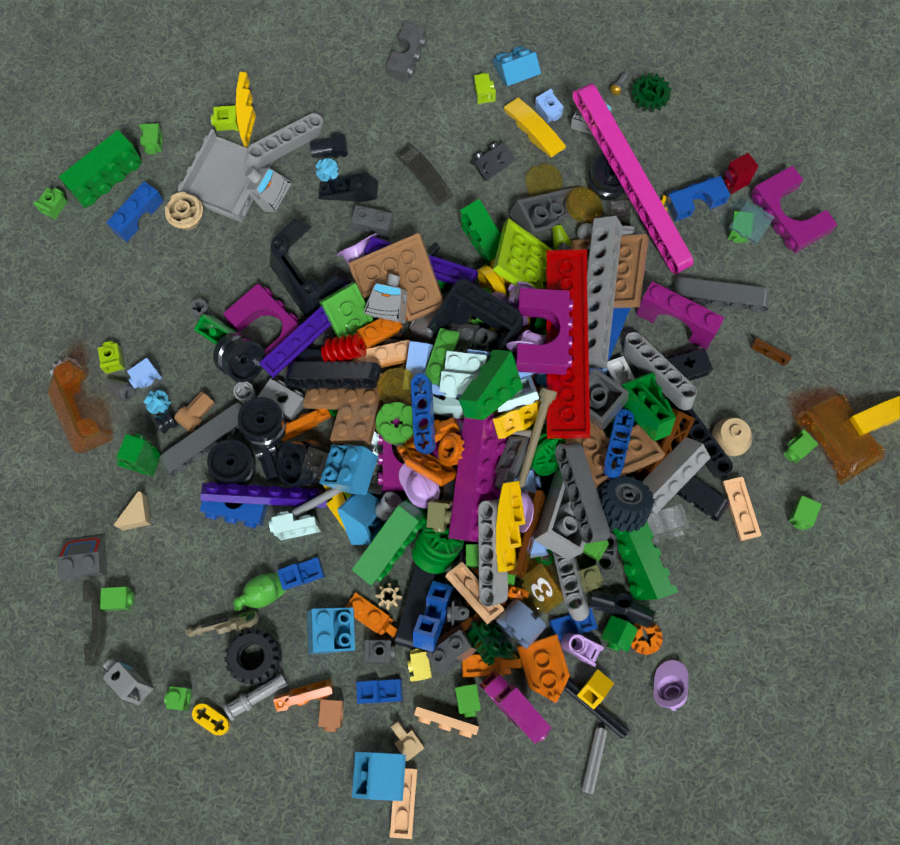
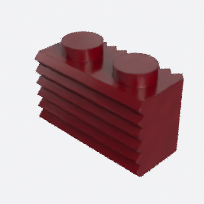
M747 152L733 160V162L730 161L722 178L730 194L749 185L758 168V164Z

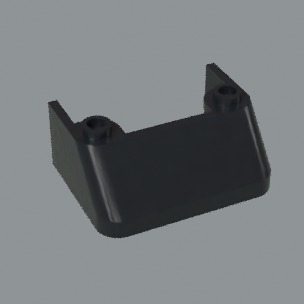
M294 218L273 238L270 247L269 264L301 312L311 316L321 307L319 301L340 290L345 284H350L351 281L334 275L321 287L316 281L304 280L286 253L311 228V225Z
M462 279L457 281L427 328L438 336L440 328L447 329L451 321L457 325H464L473 315L503 333L498 341V350L511 351L506 348V344L516 341L521 334L523 325L522 314L516 308L468 280Z

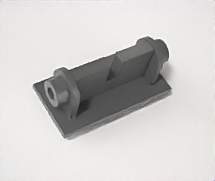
M452 602V607H448L447 620L452 622V627H454V623H462L469 619V610L466 607L454 606V602Z

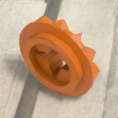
M448 433L440 441L438 457L443 465L450 467L458 465L459 459L463 458L461 454L465 450L462 447L465 441L461 439V435Z
M508 586L507 599H518L519 601L528 599L529 592L527 590Z
M652 623L649 629L639 624L633 625L638 629L631 644L636 652L650 655L660 649L663 637L662 631L657 624ZM643 630L646 634L654 633V636L649 639V644L646 641H638L643 636Z

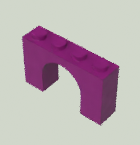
M792 165L755 186L751 196L753 203L759 205L762 209L765 219L770 220L773 224L774 231L785 240L786 247L795 254L832 233L838 224L827 210L805 221L793 220L784 214L780 206V199L799 189L803 182V178Z
M653 281L648 287L636 314L651 323H654L657 316L661 314L673 316L683 321L692 330L689 342L705 348V350L710 345L725 318Z
M257 284L226 310L223 315L238 333L261 316L278 318L283 325L282 332L279 338L264 350L266 357L300 325L297 323L298 319L291 312L288 314L284 310L285 306L281 301H275L272 298L273 294L267 287L262 288Z
M520 288L518 311L525 317H540L550 321L557 329L558 336L554 341L545 345L518 344L516 350V367L518 372L566 375L567 368L572 365V355H568V349L572 348V336H569V330H572L573 318L569 317V311L572 312L573 299H569L570 291Z
M399 419L391 421L395 428L402 424ZM422 419L419 423V428L428 424V419ZM378 434V445H382V452H378V465H382V472H378V485H381V492H405L399 480V470L403 464L395 458L392 444L386 442Z
M494 671L479 685L506 717L534 744L543 741L548 736L551 726L512 683L508 684L498 672Z

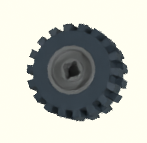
M622 475L613 479L609 478L604 483L599 499L607 523L611 526L610 528L614 530L615 528L619 529L620 532H624V530L633 532V530H640L646 524L655 499L653 498L652 491H649L650 488L644 485L641 480L638 481L635 477Z

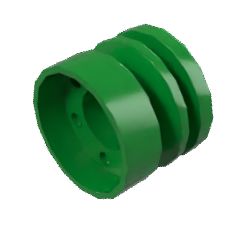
M545 423L543 424L530 467L541 476L550 475L559 469L555 449L558 444L567 443L563 438L547 439V425ZM534 424L527 429L533 430Z
M426 523L416 538L411 549L412 558L422 570L433 574L445 572L462 550L463 540L449 538L450 524L446 526L445 532H435L433 528H427Z

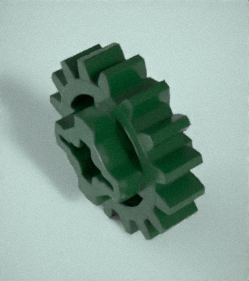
M648 73L647 77L642 74L640 79H635V83L631 88V97H633V103H638V109L644 107L645 112L648 108L651 112H654L655 108L660 111L662 106L666 107L667 102L670 100L672 89L668 87L669 81L664 82V76L658 78L657 73L654 77L651 73Z

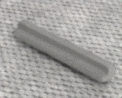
M597 727L595 729L583 781L582 791L593 794L607 736V730Z

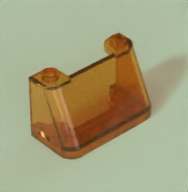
M68 360L56 366L47 391L70 447L77 453H86L113 441L110 431H100L98 424L94 420L82 418L73 395L82 392L80 385L83 380L87 379V376L82 368Z
M836 392L802 410L794 418V421L799 427L802 425L808 427L806 429L808 433L812 431L835 463L832 468L839 471L838 476L835 478L840 485H843L885 458V450L882 445L876 442L870 432L862 436L858 434L849 420L856 413L848 404L846 396Z

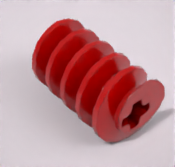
M358 332L354 333V335L348 334L346 337L343 335L340 338L334 337L332 340L326 339L325 345L321 349V355L325 362L357 359L361 356L365 357L367 353L365 342Z

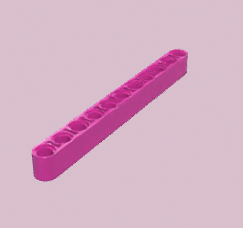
M590 83L573 91V100L670 271L673 274H678L691 267L694 263L692 255L596 86Z

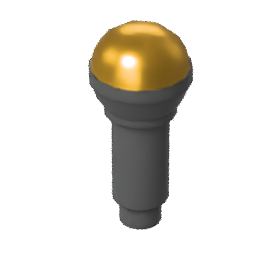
M628 72L622 73L617 82L610 86V92L613 95L622 93L623 84L629 75Z

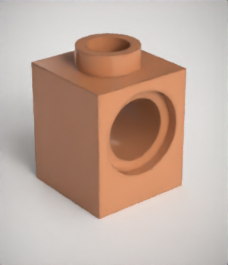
M321 700L318 727H324L323 731L336 732L337 728H342L344 701Z

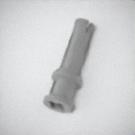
M280 673L247 694L241 693L232 702L224 703L223 708L229 719L233 721L236 716L244 711L249 712L257 702L288 684Z

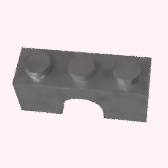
M407 22L404 23L399 35L400 47L408 51L405 53L392 52L386 66L388 77L408 82L410 76H414L415 64L420 61L421 49L426 47L428 41L424 27Z

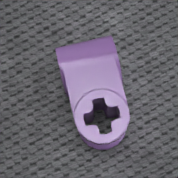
M567 633L561 639V646L566 652L577 657L580 661L596 667L595 662L600 651L604 650L603 646L574 633ZM575 638L576 646L572 648L571 642Z

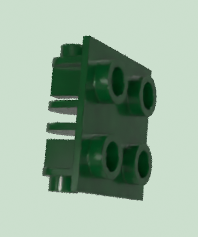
M475 621L470 622L472 626L468 629V637L471 639L474 647L477 648V652L480 653L479 655L485 664H488V666L493 665L496 657L518 658L514 653L513 646L506 640L503 630L499 625L492 623L487 625V623Z

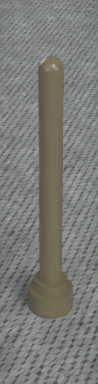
M545 388L540 390V408L518 477L520 488H523L526 484L549 404H552L557 396L555 391Z

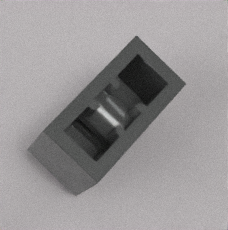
M356 205L351 219L353 232L366 235L377 233L376 237L389 240L394 225L393 213Z
M459 630L435 647L434 652H428L426 656L437 673L446 674L474 654L477 648L474 647V644L468 637V632Z

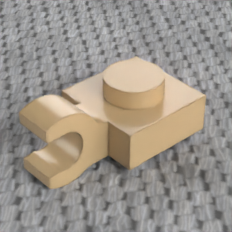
M399 721L391 726L399 738L394 744L401 754L406 755V761H409L425 749L413 730L406 733Z

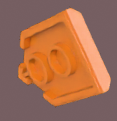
M401 445L397 447L407 467L439 486H443L456 478L457 469L443 465L433 455L407 450V447Z
M555 634L534 641L527 649L522 646L517 647L529 689L557 703L570 677V673L558 635Z

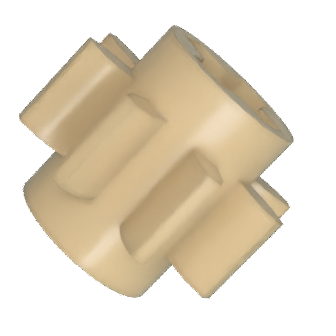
M390 583L388 588L385 589L380 586L382 592L377 594L376 598L382 601L378 605L380 607L384 604L387 605L388 611L392 605L398 608L397 599H402V596L396 594L399 588L397 587L393 590ZM386 593H388V594L394 593V594L392 595L393 600H392L391 602H390V600L384 601V600L386 599V597H385V594H386Z

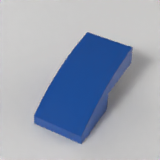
M319 557L277 570L283 590L325 578Z
M591 608L589 609L588 617L582 621H576L572 619L571 615L548 622L552 635L557 634L559 641L567 633L580 635L598 629Z
M402 679L356 682L357 704L403 701Z

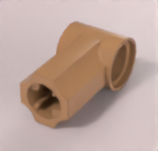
M200 392L187 407L181 408L176 413L174 420L191 433L195 430L196 425H200L201 418L215 403L205 393Z

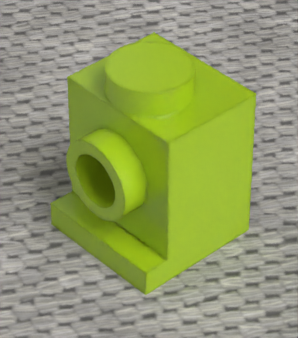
M489 73L474 75L477 104L495 102L496 90L494 89L493 80L490 81Z
M236 106L213 107L211 124L215 126L217 131H239Z
M108 341L104 342L102 347L97 348L100 368L106 374L125 369L122 350L117 343Z

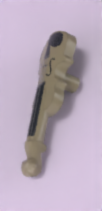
M249 610L236 616L199 624L194 629H186L185 633L187 636L193 637L196 634L202 635V633L212 630L222 634L234 629L236 634H242L244 629L253 627L258 622L259 616L256 610Z

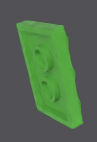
M355 282L346 285L319 301L337 338L343 335L346 337L348 334L354 335L357 330L374 322L371 316L364 314L366 303Z

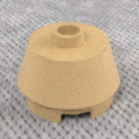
M186 192L172 195L170 197L171 200L165 206V216L168 222L182 230H191L197 227L203 213V206L200 200L191 194H186Z
M734 417L724 418L717 422L713 428L712 436L727 455L738 456L750 448L752 432L749 425L742 419Z

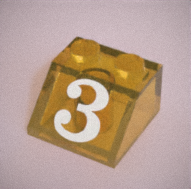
M542 563L526 574L525 578H522L524 583L521 585L529 594L532 593L536 599L533 604L539 613L543 611L545 614H548L565 603L562 592Z

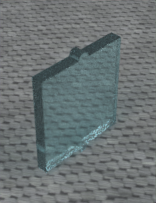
M747 201L729 228L740 234L742 238L745 237L757 244L775 217L763 211L762 207L758 208Z

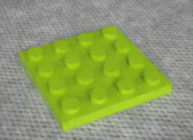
M508 218L503 225L493 271L515 286H518L516 282H525L532 285L535 289L547 290V250L553 249Z

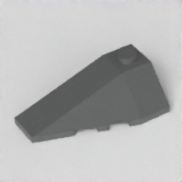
M580 186L517 200L509 214L513 222L533 235L550 230L588 201Z

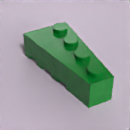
M648 522L638 531L627 532L624 530V532H620L619 529H613L618 542V551L624 563V572L630 584V593L634 600H656L678 593L676 586H672L668 579V576L671 575L668 567L664 568L659 557L662 554L659 547L653 544L651 540L654 536Z

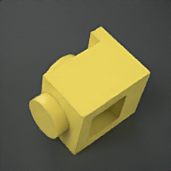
M421 648L411 650V660H407L409 673L414 674V676L410 677L411 682L432 678L430 662L426 656L428 652H423Z

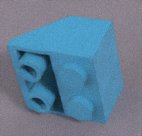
M523 46L513 48V51L510 53H499L496 55V58L491 59L502 83L506 86L541 74L536 52Z
M331 445L320 484L350 494L366 495L378 456L363 446Z
M368 492L366 495L352 494L337 509L351 545L371 544L387 522L380 519L375 513V507L380 500Z
M321 608L309 610L307 612L308 654L355 651L354 609Z
M355 752L352 798L403 801L406 755Z

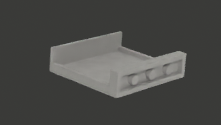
M211 129L209 135H206L204 138L203 146L197 151L192 166L188 167L187 175L180 182L178 192L191 194L200 200L203 208L242 223L254 201L247 192V187L251 181L245 176L246 171L249 169L245 161L248 148L217 137L215 131ZM274 161L261 168H271Z

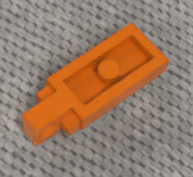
M380 318L357 330L356 333L358 332L361 335L366 349H369L397 334L403 328V323Z
M315 409L310 414L306 413L299 416L293 422H286L287 430L281 441L285 442L331 418L329 410Z
M454 418L446 421H439V419L434 421L435 442L442 440L448 433L459 431V425ZM428 424L420 427V429H425ZM420 434L424 436L425 442L424 444H421V447L424 448L426 445L429 444V442L425 440V434ZM414 435L403 443L407 450L417 451L414 446Z
M355 592L345 608H353L354 618L375 633L383 636L386 632L395 638L398 629L391 625L393 620L390 616Z
M471 655L462 662L463 677L490 676L494 671L498 672L501 676H505V674H511L510 669L521 668V659L510 660L509 658L496 657L495 663L488 666V664L483 662L480 655Z
M326 679L291 689L290 692L274 696L273 701L276 711L288 710L291 705L295 704L301 706L312 699L322 700L329 697L330 694H333L332 680Z

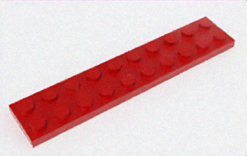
M587 249L547 250V290L570 291L569 299H573L572 312L569 311V317L573 318L572 330H569V336H572V348L568 349V355H572V365L567 368L566 375L547 374V389L557 392L556 399L553 400L552 404H549L547 411V439L590 438ZM547 320L548 344L557 338L558 332L555 326Z

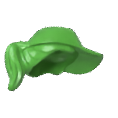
M278 573L261 574L247 581L242 595L233 600L234 610L240 611L243 609V606L262 608L281 597L286 590L282 589Z

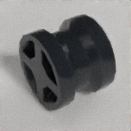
M169 410L164 411V414L154 417L157 426L163 434H166L170 428L178 427Z

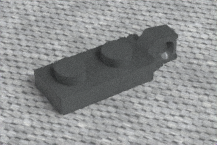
M509 436L495 470L497 473L495 486L500 492L503 483L516 479L530 441L528 437Z

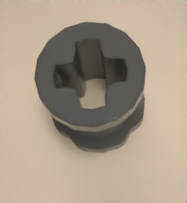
M196 299L191 302L190 311L197 320L203 314L211 316V310L204 300Z

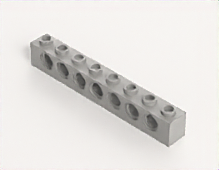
M617 216L594 218L593 227L590 229L592 238L588 246L590 255L589 261H587L589 369L607 368L622 234V224Z

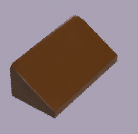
M758 336L755 337L750 346L751 349L783 366H786L792 358L790 353Z

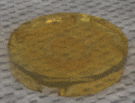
M541 164V166L533 167L527 174L526 188L533 197L562 189L563 178L560 171L554 166Z
M580 187L574 189L567 197V210L575 220L590 224L594 222V218L601 216L603 210L602 202L593 191Z
M398 367L385 371L377 382L379 398L384 404L400 402L408 406L412 403L411 380L414 375L410 371Z

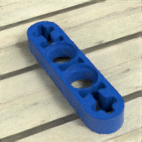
M417 374L411 380L414 446L420 453L428 455L434 451L436 445L432 382L426 375ZM421 380L425 382V384H422V389L418 386ZM421 399H427V406L419 409L418 402ZM422 419H428L429 422L425 429L419 428V423ZM420 434H425V440L429 442L425 449L421 447V444H424L425 441L424 436Z
M625 409L620 410L615 417L604 461L603 472L610 478L619 477L622 473L634 423L633 413ZM622 418L626 419L625 425H621ZM622 432L626 437L619 438L615 433ZM619 448L623 453L615 454L611 449ZM612 461H616L615 469L611 468Z

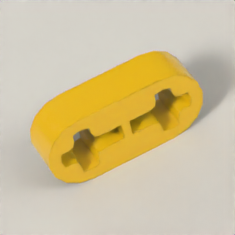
M198 704L193 708L192 717L195 722L212 734L224 735L229 731V719L210 705ZM206 708L205 713L210 716L209 720L205 717L199 719L200 714L198 710ZM213 719L218 722L223 720L224 730L219 729L216 731L217 726L212 722Z

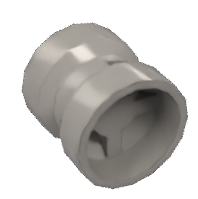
M239 382L234 386V395L243 405L257 396L256 391L249 382Z
M386 492L375 507L376 515L380 519L387 521L398 505L402 503V499L394 492Z

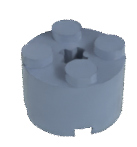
M514 599L496 620L503 628V631L511 638L514 636L517 642L525 649L531 646L547 627L539 617L537 618L530 608L518 599Z

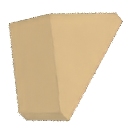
M139 491L115 522L114 526L117 528L128 530L151 525L148 499L144 494Z

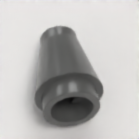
M111 377L104 383V387L121 401H129L134 396L135 388L132 387L131 383Z

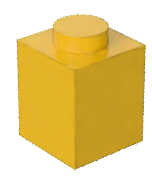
M597 669L577 696L594 710L606 697L614 682Z

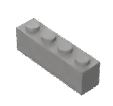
M686 437L642 481L644 485L650 488L649 491H652L655 502L651 513L656 515L711 458L702 443Z

